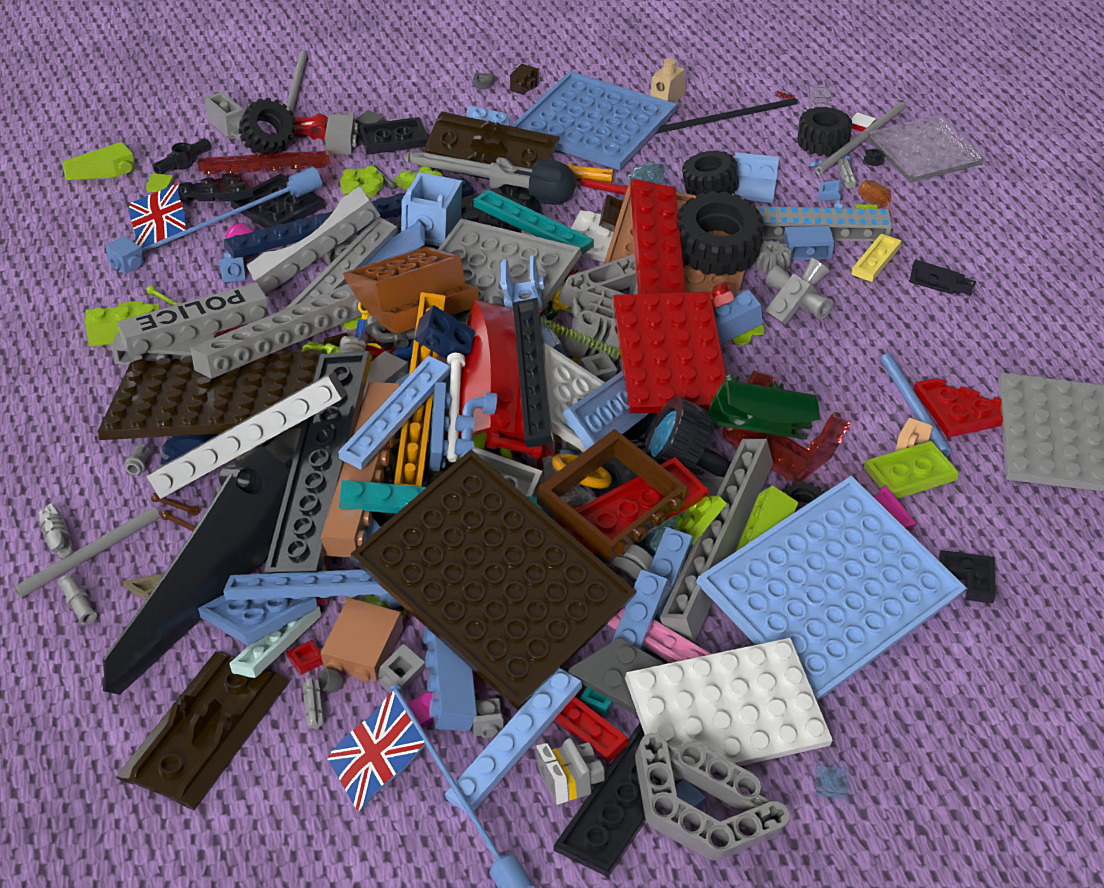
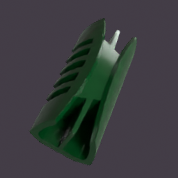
M729 374L724 378V382L718 388L708 409L712 422L718 426L806 440L807 435L801 429H811L813 427L811 421L820 420L816 395L785 390L783 383L781 382L780 386H778L776 381L768 387L743 383L738 375L734 378L733 374Z

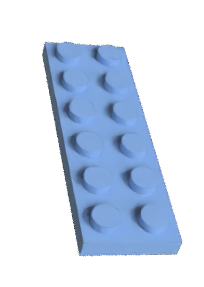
M623 370L562 413L567 425L575 431L586 450L613 429L623 434L649 414H629Z

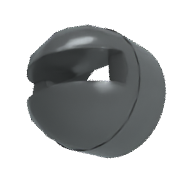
M323 669L319 677L320 690L328 693L337 692L343 685L341 674L333 669Z

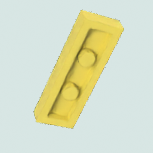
M881 233L853 266L851 275L873 282L901 248L902 240Z

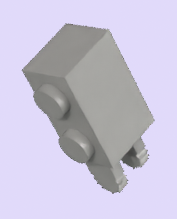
M223 92L204 98L207 120L228 138L233 136L240 140L241 134L238 133V128L240 127L239 123L244 114V109Z
M336 112L335 115H328L325 134L326 154L352 155V148L357 146L356 136H358V123H354V112H349L348 115H341V112Z

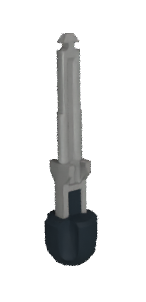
M411 151L404 155V160L407 163L412 162L416 165L490 178V187L499 188L503 184L529 188V194L537 202L554 205L568 201L574 194L577 184L574 172L566 164L554 160L539 159L533 165V169L513 166L507 159L500 157L496 159V163L486 164L425 152L414 153V151Z

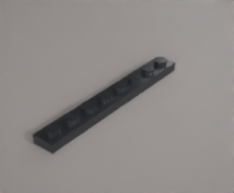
M537 297L513 302L524 440L527 448L553 443L541 316Z

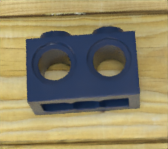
M433 305L419 319L414 340L447 360L448 355L452 353H460L467 356L471 352L475 330Z

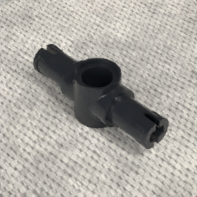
M202 138L194 144L176 143L171 147L172 152L167 154L166 158L153 163V170L156 174H164L171 169H188L199 155L210 151L212 145L206 138Z

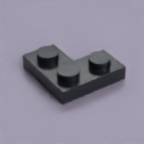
M940 550L938 561L957 579L965 580V587L967 588L965 590V600L993 604L995 599V557Z

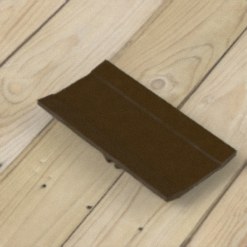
M441 111L423 152L486 164L496 163V159L500 157L507 159L513 166L533 169V165L539 159L551 160L560 137L503 125L498 122L494 123L490 120L484 121ZM469 175V176H474V177H478V178H483V179L490 180V178H485V177H480V176H475V175Z
M215 651L116 778L175 800L178 804L195 811L290 683V680L267 668L256 678L234 674L231 671L230 662L236 656Z

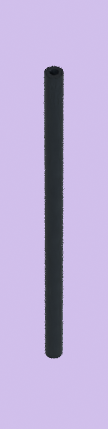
M792 98L662 125L655 134L797 104V99Z

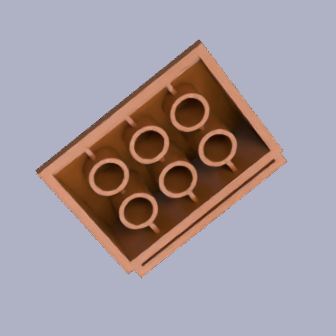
M427 246L343 273L349 287L371 316H375L382 326L396 334L416 328L421 292L444 295V312L449 315L471 309L473 300L480 301L478 287L465 283L460 256Z

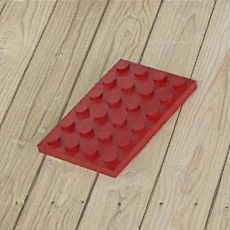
M710 292L613 295V308L629 414L658 413L669 400L675 397H683L708 411L710 402L726 377Z

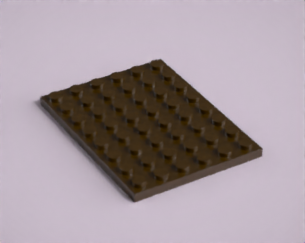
M315 349L294 353L292 351H282L278 354L266 355L212 379L194 370L191 356L178 360H171L169 358H161L157 361L135 360L130 362L97 431L99 440L222 433L313 383L320 355L325 353ZM303 421L289 429H301Z
M472 449L351 553V560L517 710L607 625L637 593L636 590Z

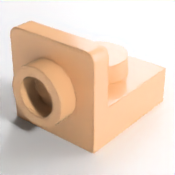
M909 418L899 434L895 451L915 446L916 443L921 444L930 441L933 426Z

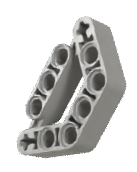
M657 733L646 734L642 738L635 753V761L646 821L652 828L710 860H721L775 838L789 821L790 814L784 804L770 801L759 794L761 782L753 773L696 742H686L678 749L667 743ZM683 757H691L696 764L687 763ZM672 769L686 781L734 808L744 809L746 812L720 822L677 798ZM710 772H718L723 777V780L715 779ZM650 777L659 778L663 785L653 784ZM738 787H745L750 792V795L742 794ZM655 807L665 808L669 815L659 814ZM683 822L692 823L696 831L687 830ZM743 826L749 829L751 836L742 834L739 827ZM711 838L720 839L724 847L715 846Z

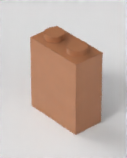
M347 598L321 651L324 667L336 670L340 674L341 672L350 674L362 682H367L368 680L377 682L380 678L378 676L380 666L390 657L403 630L401 612Z

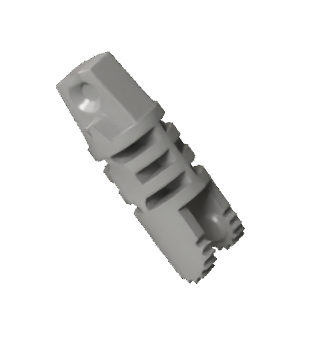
M51 503L39 511L40 525L50 551L57 552L58 557L63 559L74 552L64 517L58 508Z

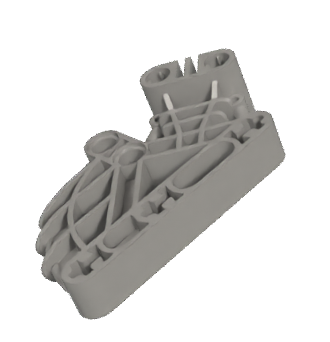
M635 254L579 272L567 278L559 294V299L564 305L572 307L574 316L572 333L576 331L577 334L581 333V336L585 335V338L589 336V340L593 338L594 341L598 340V343L602 342V345L606 343V347L610 345L611 348L615 347V350L619 349L613 295H625L618 291L630 287L629 294H638ZM600 280H606L600 283H594ZM571 331L569 332L563 344V348L568 355L581 359L584 357L587 349V357L595 353L597 341L592 349H590L592 340L587 346V338L582 345L583 336L578 344L580 334L575 342H573L575 333L569 340ZM600 343V344L598 345L597 349H596V353H595V354L603 353L604 350H605V345L602 347L601 351L599 352L600 347H601V343ZM613 348L609 354V358L611 359V361L616 363L618 350L615 352L612 358L614 351Z

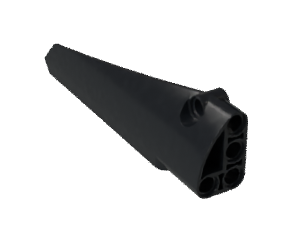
M256 445L240 459L236 466L227 465L220 471L219 482L222 487L202 519L144 604L103 658L104 692L118 695L123 693L202 619L200 618L199 607L224 595L223 590L230 575H249L268 558L290 470L265 447Z

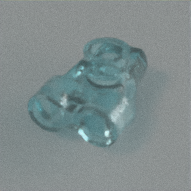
M654 161L635 166L633 173L628 174V182L630 184L634 178L662 184L664 182L662 176L665 172L664 166L662 164H655Z

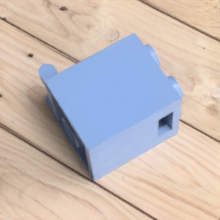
M418 172L402 199L401 232L421 221L425 227V243L440 246L461 219L462 180Z

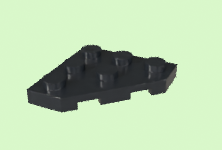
M235 173L223 174L222 178L218 179L212 177L200 180V183L192 184V182L179 184L180 201H189V197L198 199V201H215V197H218L219 199H224L225 202H232L254 197L252 188Z

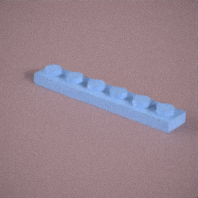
M428 355L339 450V459L362 470L432 394L435 382H443L450 374V365Z
M559 669L532 695L459 777L456 784L473 811L582 688L581 680ZM450 787L445 793L446 799L466 812Z

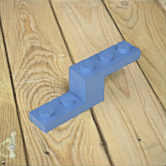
M666 527L649 571L641 569L633 588L637 593L626 605L612 642L621 638L642 650L656 613L662 614L692 544L693 536Z

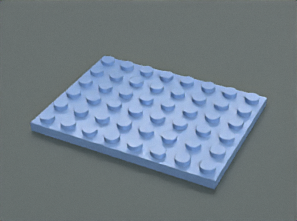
M852 476L840 482L698 576L696 581L702 590L755 645L791 638L817 702L963 595L967 589Z

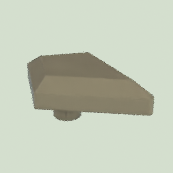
M165 573L126 580L123 582L124 588L146 601Z

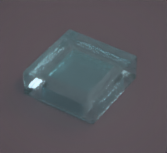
M816 766L815 797L846 799L847 769Z

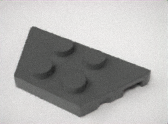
M618 638L572 666L568 673L581 680V683L638 716L625 680L626 673L664 665V663L623 639Z

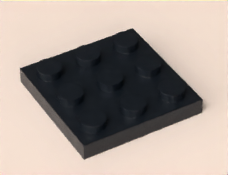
M280 173L253 187L254 197L230 202L231 207L237 209L287 188L289 178ZM286 192L240 213L266 229L278 224L303 219L325 207L324 199L313 192L300 197Z

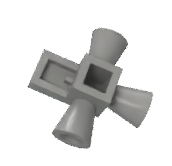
M811 257L802 277L794 273L790 276L781 266L774 267L767 275L766 284L781 291L765 311L783 324L788 323L798 308L805 313L810 310L819 320L824 319L833 307V300L821 296L813 286L828 274L830 270L813 257Z

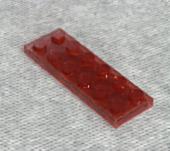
M329 150L204 157L200 158L197 164L198 171H203L205 175L217 174L218 170H225L226 173H237L240 169L247 168V172H258L262 167H269L270 171L282 170L283 166H291V169H303L304 165L324 168L326 167L325 164H330Z

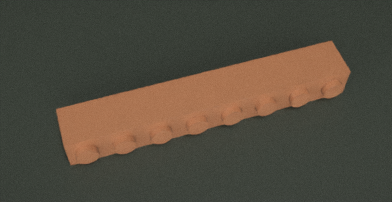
M369 382L354 434L398 389L399 383ZM395 434L362 470L344 462L321 536L326 550L325 556L351 557V553L366 540V528L371 526L372 511L339 509L341 480L383 483L384 466L389 464V448L394 446Z

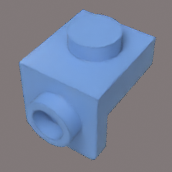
M228 252L223 253L224 257H219L222 281L245 280L243 257L233 259Z

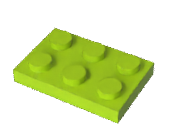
M932 441L865 460L864 469L879 488L882 489L886 485L897 499L957 481L959 472Z

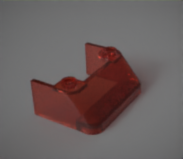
M753 370L747 383L768 387L773 383L775 377ZM831 415L820 436L812 440L808 449L786 436L724 426L722 435L726 442L737 449L742 439H767L773 460L771 470L787 480L801 482L832 458L851 422Z

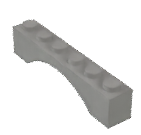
M359 186L340 200L330 217L312 234L289 247L264 252L246 266L254 281L257 282L264 293H270L379 217L380 214L367 194Z

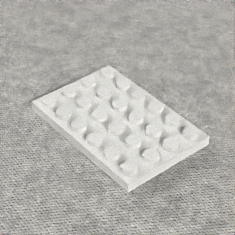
M791 638L627 672L625 676L644 734L657 733L667 743L678 749L686 742H696L736 765L744 766L830 746L833 741ZM683 757L687 763L696 764L691 757ZM672 769L674 781L683 780Z

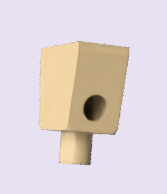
M664 59L663 67L653 75L650 96L675 103L686 94L685 70L675 66L676 61L674 59Z

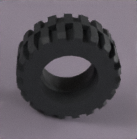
M709 191L708 194L701 193L696 198H690L686 201V204L684 203L680 207L677 214L682 261L686 265L690 264L691 269L695 271L701 270L706 275L712 273L715 276H722V274L729 276L734 275L736 271H744L747 269V266L749 267L755 262L760 253L764 229L763 218L759 214L760 212L746 198L743 200L740 195H730L724 191L722 193ZM708 231H722V232H726V233H728V234H730V235H728V236H716V235L709 234V233H707V232H708Z

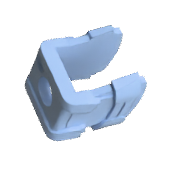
M530 256L531 282L513 284L508 259H503L500 265V284L504 295L505 307L513 309V302L537 297L539 307L542 308V290L546 288L544 275H539L535 256ZM524 293L532 294L527 299L519 298Z

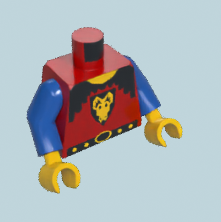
M359 302L358 309L362 317L358 319L355 337L364 340L366 344L365 350L370 352L372 361L384 351L402 360L411 358L414 339L408 340L409 344L405 348H397L394 342H379L366 332L365 321L371 315L367 310L364 311L363 305ZM385 328L384 333H392L391 331Z

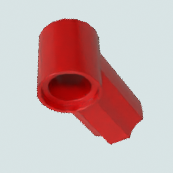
M316 114L312 118L293 117L296 120L295 135L310 136L314 140L316 138L325 139L328 121L326 115Z

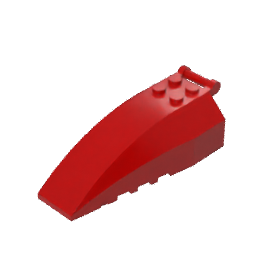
M473 300L467 326L475 330L471 352L465 356V366L461 368L459 415H462L464 405L470 399L483 397L485 392L496 393L497 404L494 415L483 414L482 408L474 410L473 436L487 433V448L496 449L499 447L527 453L530 457L537 458V469L542 471V477H544V474L552 465V458L555 456V433H553V443L531 448L526 447L513 309ZM459 431V439H462L461 431Z

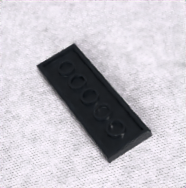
M641 722L629 737V744L615 757L605 771L604 781L596 784L591 794L554 844L553 851L608 878L646 822L635 761V753L642 738L645 736ZM650 777L653 784L663 785L659 778Z

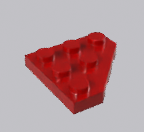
M939 378L915 382V393L947 438L1002 426V399L994 397L991 400L979 396V391L963 386L957 389L946 385L947 381Z

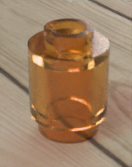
M873 180L863 181L858 189V195L861 196V199L871 205H877L878 209L883 206L886 207L891 201L890 189Z

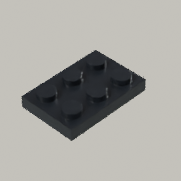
M420 117L358 125L366 155L425 147L428 141Z

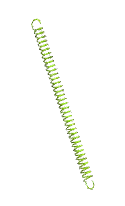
M546 318L544 319V320H545L544 329H545V327L547 326V324L549 323V321L547 322ZM550 321L548 331L550 330L551 326L554 324L552 333L554 332L555 328L558 326V330H557V333H556V335H557L558 332L560 331V329L563 327L561 336L563 335L564 331L567 329L565 338L567 337L568 333L571 331V335H570L569 340L571 339V337H572L573 334L575 333V338H574V341H573V342H575L577 336L580 334L579 340H578V344H579L581 338L584 336V340H583L582 345L584 344L585 340L588 338L587 346H588V344L590 343V341L592 340V345H591V348H590V349H592L594 343L597 341L595 351H596L598 345L601 343V347H600L599 352L601 351L602 347L605 345L604 353H605V351L607 350V348L609 347V352H608V355H607V356H609L611 350L614 348L612 358H613V356H614V354H615V352H616L617 350H618V354H617L616 359L618 358V356H619V354H620L619 349H616V350H615V347H612V348H611L610 345H608V346L606 347V343L602 345V342H599V343H598V340H595V341H594L593 338H591V339L589 340V336L585 338V335H582V336H581V333H578V334H577L576 331H574V332L572 333V329H570V330L568 331V328H565V329H564V326H561V327L559 328V324H557V325L555 326V322H553V323L551 324V321Z

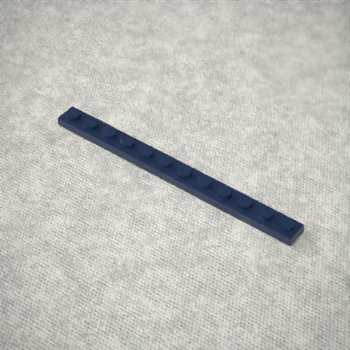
M456 178L457 180H462V198L473 195L474 188L464 178ZM398 193L394 196L372 201L380 214L379 217L387 219L402 215V199L406 193ZM333 211L317 214L305 219H297L285 224H278L266 229H258L243 235H235L224 239V248L235 259L299 242L317 230L330 217Z

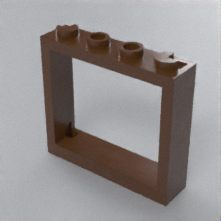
M613 429L538 487L537 504L605 561L610 563L617 556L622 557L629 549V546L635 541H642L648 531L654 526H660L671 512L680 510L685 503L684 497L687 486L616 429ZM614 456L665 498L611 540L560 497Z

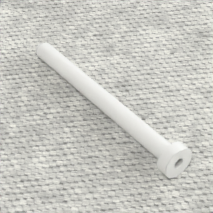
M452 353L447 357V365H450L451 368L447 458L450 462H455L458 458V455L454 454L455 442L457 438L459 439V431H455V422L460 412L461 368L465 366V356L460 353Z

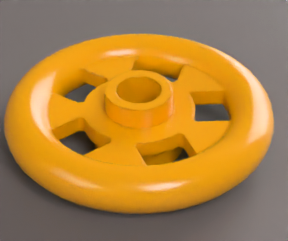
M568 453L557 454L552 458V465L558 472L578 456ZM600 466L578 484L597 489L607 488L612 483V477L607 470Z

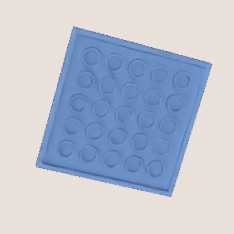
M569 71L511 126L559 136L560 140L555 150L621 170L658 131L659 127L664 125L677 111V104Z

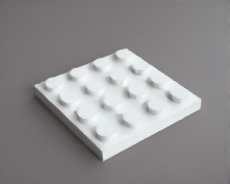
M544 343L552 432L584 452L586 449L583 447L580 438L567 425L562 413L605 382Z

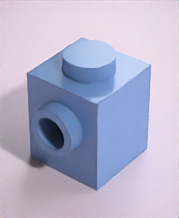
M125 236L105 245L108 262L115 270L119 269L126 274L144 264L141 247Z

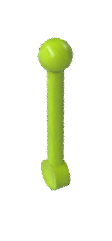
M154 286L147 287L146 291L148 294H154L172 306L181 304V302L176 303L159 293Z

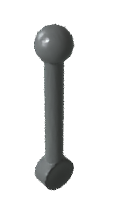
M373 163L371 166L377 168V172L383 176V180L388 184L389 189H396V183L391 182Z

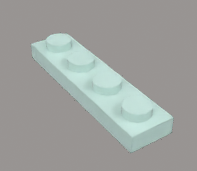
M317 606L318 608L310 611L302 618L286 624L281 630L274 631L261 638L258 642L250 644L230 662L232 673L256 678L321 617L320 607Z

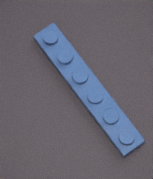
M364 570L230 575L223 590L225 600L246 601L248 599L273 600L276 598L300 599L303 597L328 598L330 596L344 595L355 597L368 594L382 596L389 594Z

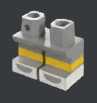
M569 738L564 741L563 747L551 749L548 743L536 746L537 768L556 805L590 795V785L604 781L603 765L600 760L594 761L593 748L589 742L575 746L572 739Z

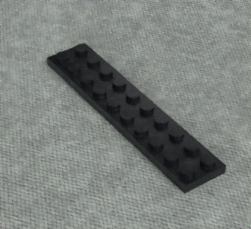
M369 351L320 355L314 381L335 371L347 395L340 401L303 420L264 570L265 574L317 573L322 570L326 550L321 536L344 465V461L339 459V450L353 437L372 361Z

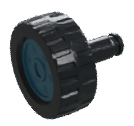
M683 397L672 398L660 409L642 440L646 448L650 449L655 461L660 465L676 457L690 472L697 465L716 476L725 477L732 462L706 447L712 428L710 413Z

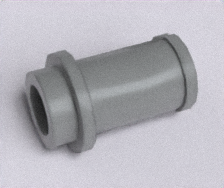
M145 444L136 445L131 457L125 460V470L131 475H138L145 469V462L151 454L149 447L146 448L144 453L142 452Z

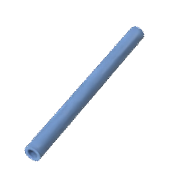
M890 353L884 354L881 357V362L916 419L933 426L930 441L936 445L944 456L950 455L951 449Z

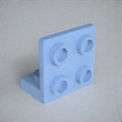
M736 152L735 160L739 185L735 194L740 195L743 200L746 198L750 201L773 203L779 157Z

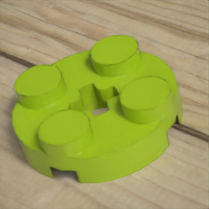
M374 166L345 169L340 179V188L347 195L361 186L369 198L374 197L384 187L383 176L377 172V168Z

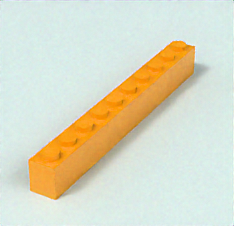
M421 292L416 330L419 319L433 305L444 311V295ZM415 340L409 376L428 355L438 359L437 353ZM433 392L402 425L395 485L422 486Z

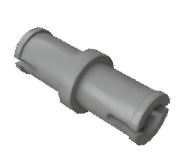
M67 574L61 577L58 581V586L66 596L67 606L74 610L79 622L85 625L95 621L97 614L88 601L89 596L87 592L80 588L75 576Z

